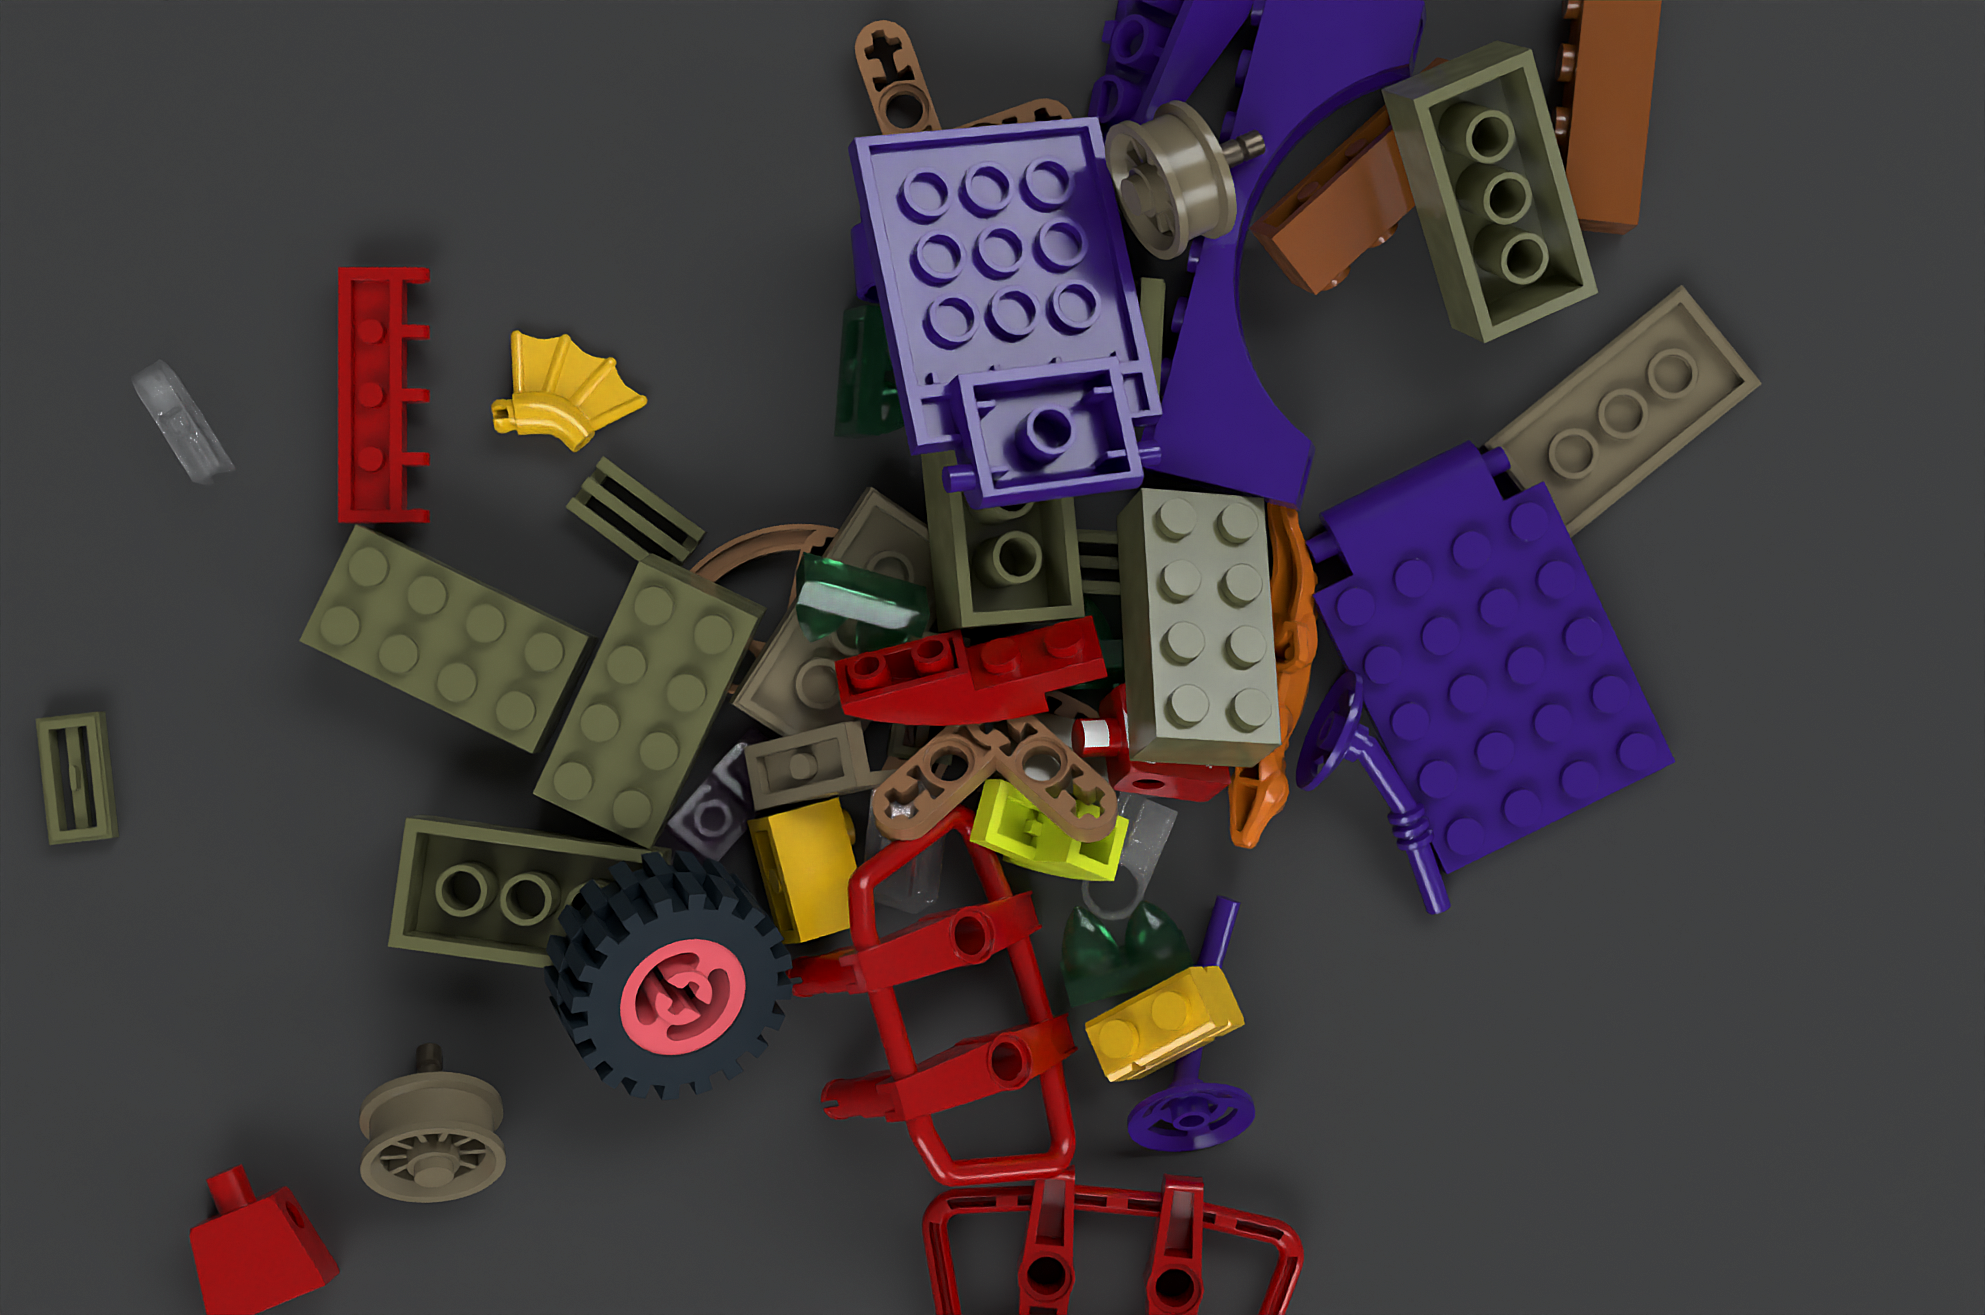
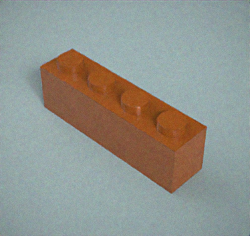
M1562 0V18L1571 19L1569 43L1560 44L1555 66L1556 82H1564L1562 107L1554 106L1551 122L1580 228L1583 231L1625 235L1638 225L1662 0Z
M1437 57L1421 72L1449 60ZM1386 104L1249 227L1291 283L1314 295L1321 291L1329 290L1341 283L1351 270L1350 264L1368 248L1377 247L1387 241L1397 230V222L1415 206Z

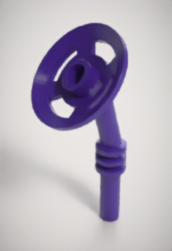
M1349 670L1342 674L1334 683L1314 716L1299 755L1296 768V785L1304 791H1311L1326 780L1343 759L1355 762L1358 758L1391 809L1387 814L1390 824H1393V835L1398 837L1396 840L1398 849L1404 850L1407 853L1427 913L1431 915L1442 913L1451 907V903L1430 844L1434 839V833L1432 829H1427L1430 826V821L1427 816H1423L1426 812L1424 804L1421 802L1416 803L1376 738L1369 735V728L1359 723L1363 706V679L1359 673ZM1324 763L1325 765L1321 771L1317 773L1318 765Z
M1217 895L1197 964L1190 965L1189 967L1219 966L1220 969L1222 968L1241 902ZM1203 1047L1175 1061L1172 1083L1166 1090L1149 1096L1132 1109L1127 1118L1128 1133L1137 1144L1158 1151L1183 1152L1212 1147L1238 1136L1251 1125L1256 1112L1254 1101L1247 1092L1240 1088L1220 1083H1204L1201 1079H1198ZM1228 1107L1234 1108V1109H1233L1227 1116H1225L1224 1118H1222V1119H1220V1120H1218V1121H1216V1122H1214V1123L1209 1124L1210 1122H1212V1121L1218 1119L1219 1117H1221V1116L1226 1112V1110H1227ZM1162 1119L1173 1123V1126L1179 1130L1162 1129L1152 1125Z

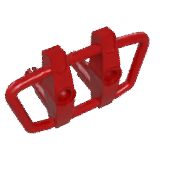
M958 804L921 838L903 841L894 840L853 871L847 886L850 934L853 945L837 948L826 954L797 957L792 960L793 968L786 970L785 973L789 979L802 978L803 982L793 984L792 994L800 998L811 997L814 994L825 992L832 994L848 991L849 995L868 993L890 1069L875 1071L864 1077L839 1078L827 1082L822 1089L821 1102L837 1100L839 1104L823 1108L830 1118L842 1120L854 1116H862L864 1118L885 1116L886 1122L905 1121L910 1138L929 1173L938 1183L945 1186L958 1187L1049 1179L1058 1176L1067 1169L1076 1149V1133L1062 1061L1079 1049L1078 1046L1075 1047L1067 1021L1068 1013L1052 1014L1029 936L1042 928V924L1038 922L1032 902V890L1013 895L996 852L969 841L976 813L969 807ZM950 830H957L963 838L988 901L972 906L926 914L918 922L879 939L876 930L873 889ZM1007 948L1028 1022L982 1036L963 1038L953 1047L916 1064L893 985L953 968L981 964L988 960L992 954ZM1039 1075L1051 1139L1050 1148L1046 1153L952 1160L934 1127L931 1114L999 1092L1021 1089L1030 1079Z
M1069 1165L1064 1172L1053 1178L1033 1180V1185L955 1188L944 1191L929 1203L922 1219V1235L936 1315H962L947 1229L949 1219L956 1214L1028 1211L1023 1248L1017 1260L1019 1284L1018 1315H1067L1070 1293L1075 1283L1073 1263L1074 1210L1156 1217L1149 1260L1143 1272L1146 1290L1145 1315H1198V1308L1204 1294L1202 1279L1203 1228L1271 1243L1277 1248L1279 1253L1278 1261L1258 1315H1285L1303 1267L1304 1248L1297 1232L1280 1219L1203 1202L1204 1183L1202 1177L1164 1173L1160 1192L1075 1184V1165ZM1040 1257L1055 1258L1064 1268L1062 1276L1052 1284L1037 1283L1028 1273L1029 1266ZM1169 1269L1183 1270L1191 1277L1189 1287L1178 1296L1163 1295L1156 1288L1160 1275Z

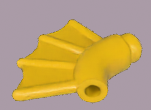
M515 330L511 333L510 337L513 377L512 399H496L491 404V410L494 418V428L501 434L517 430L518 435L549 434L559 438L572 452H577L590 442L595 435V431L644 407L648 400L646 396L638 394L624 384L615 368L617 362L613 357L607 359L593 357L583 352L567 334L550 339H537L522 334L519 330Z

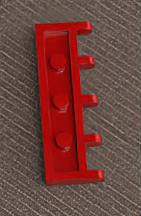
M338 267V523H430V510L422 508L407 510V467L430 466V453L407 452V404L430 403V389L407 388V340L430 339V326L407 324V283H429V268Z

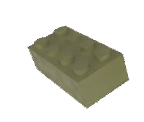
M1496 40L1381 90L1453 329L1480 342L1487 343L1598 293L1532 49Z
M955 450L921 454L938 633L958 629L965 631L1053 624L1085 617L1073 497L974 510L969 506L963 491L947 493L943 487V467L958 465Z
M1141 488L1116 516L1130 761L1252 768L1282 745L1264 498Z
M356 524L299 641L533 754L545 751L599 638L373 528Z
M653 553L639 561L533 794L645 848L651 849L667 825L768 608Z
M424 814L406 817L388 947L540 968L554 965L546 952L550 934L566 936V932L557 918L567 904L579 911L587 902L579 890L593 878L601 889L614 881L608 868L623 860L632 872L643 869L641 854L659 851L666 863L670 865L672 848L652 846L651 849L635 843ZM656 966L652 968L654 973L656 971Z

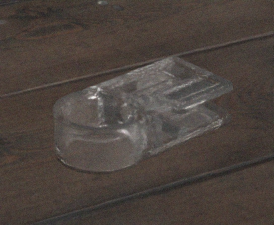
M159 359L131 377L140 399L194 483L211 485L214 483L211 477L214 474L232 472L236 469L187 389L166 362Z
M1122 791L1117 796L1118 815L1129 819V824L1118 864L1124 865L1134 876L1136 895L1130 905L1124 909L1110 912L1100 909L1093 902L1089 894L1088 880H1082L1080 885L1082 898L1089 910L1102 919L1112 921L1127 918L1136 912L1142 903L1145 890L1178 815V812L1138 794Z

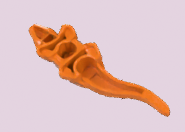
M1267 503L1268 526L1273 552L1270 590L1282 745L1252 768L1235 767L1231 776V784L1228 788L1230 835L1235 846L1252 849L1257 845L1260 835L1269 820L1282 811L1287 802L1289 784L1285 772V751L1289 747V738L1303 712L1309 689L1312 661L1316 655L1318 645L1316 626L1318 611L1312 596L1318 584V577L1313 571L1309 551L1305 543L1306 540L1298 524V513L1295 509Z

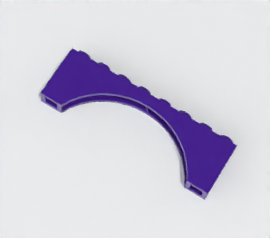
M1424 0L1254 1L1251 26L1259 28L1253 51L1243 49L1236 71L1235 87L1242 88L1243 90L1237 112L1227 111L1219 144L1231 139L1235 140L1236 137L1249 131L1257 130L1264 140L1265 153L1248 161L1243 160V163L1230 168L1237 203L1236 220L1232 230L1217 239H1209L1202 235L1193 239L1187 264V271L1195 273L1190 296H1180L1177 301L1171 326V332L1179 335L1174 358L1165 357L1161 363L1159 396H1163L1161 404L1163 415L1155 425L1145 426L1141 441L1157 440L1161 449L1160 464L1158 466L1145 467L1152 475L1237 496L1264 498L1266 503L1300 511L1316 448L1312 441L1292 425L1273 403L1254 369L1245 341L1240 310V273L1245 241L1254 212L1270 180L1294 147L1316 125L1355 99L1412 77L1427 19Z

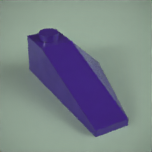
M1118 0L1115 20L1105 21L1101 42L1110 45L1105 75L1093 84L1088 117L1098 116L1104 146L1107 133L1113 125L1126 120L1141 125L1153 120L1155 111L1159 106L1172 100L1186 102L1245 22L1255 0Z

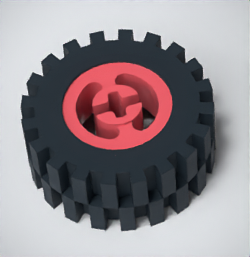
M659 851L641 854L643 869L632 872L623 860L608 868L614 879L613 882L601 889L592 878L579 890L587 903L580 911L567 904L557 918L565 930L566 936L550 934L546 952L554 965L544 966V978L552 996H549L550 1002L580 1056L590 1070L595 1068L600 1079L613 1089H616L619 1083L622 1082L630 1096L645 1099L650 1085H653L661 1100L679 1099L681 1084L689 1083L696 1095L712 1090L709 1076L720 1070L723 1071L730 1081L744 1071L737 1059L746 1051L758 1059L769 1046L761 1035L762 1030L766 1026L779 1031L786 1016L775 1000H791L793 983L784 971L792 969L793 966L790 953L781 942L784 940L783 936L746 885L734 872L729 875L721 863L709 857L706 858L701 866L692 852L675 851L673 864L668 865ZM655 966L658 967L664 977L661 981H659L652 970ZM687 984L695 994V997L692 999L689 998L683 989Z

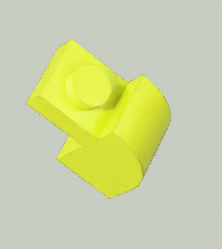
M986 779L969 841L1003 854L1002 860L1030 870L1070 879L1114 882L1129 819L1118 815L1116 826L1112 832L1100 841L1091 843L1076 841L1064 833L1011 783L1002 779ZM1075 800L1076 817L1080 819L1087 813L1095 818L1100 817V807L1093 804L1086 805L1080 800Z

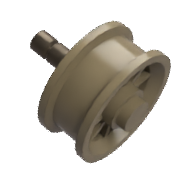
M1172 100L1159 106L1155 111L1153 120L1141 125L1130 120L1113 125L1109 129L1105 141L1106 166L1111 174L1115 197L1120 210L1142 245L1154 256L1163 260H1169L1182 254L1186 249L1188 240L1202 235L1209 239H1217L1232 230L1236 220L1237 203L1230 168L1243 163V160L1248 161L1265 153L1264 140L1257 130L1249 131L1236 137L1235 140L1231 139L1219 144L1215 135L1197 111L1179 100Z
M434 1043L422 1044L416 1049L417 1074L403 1076L384 1083L369 1093L360 1106V1129L370 1141L360 1157V1173L366 1185L383 1196L406 1202H443L477 1193L495 1182L503 1173L506 1166L505 1146L502 1140L495 1134L503 1119V1102L498 1091L487 1082L465 1074L443 1072L442 1048Z

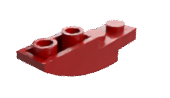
M1092 615L1059 622L1051 626L1004 638H997L969 647L965 646L961 629L834 661L841 706L845 715L905 725L947 726L980 724L1048 712L1046 692L1108 677Z

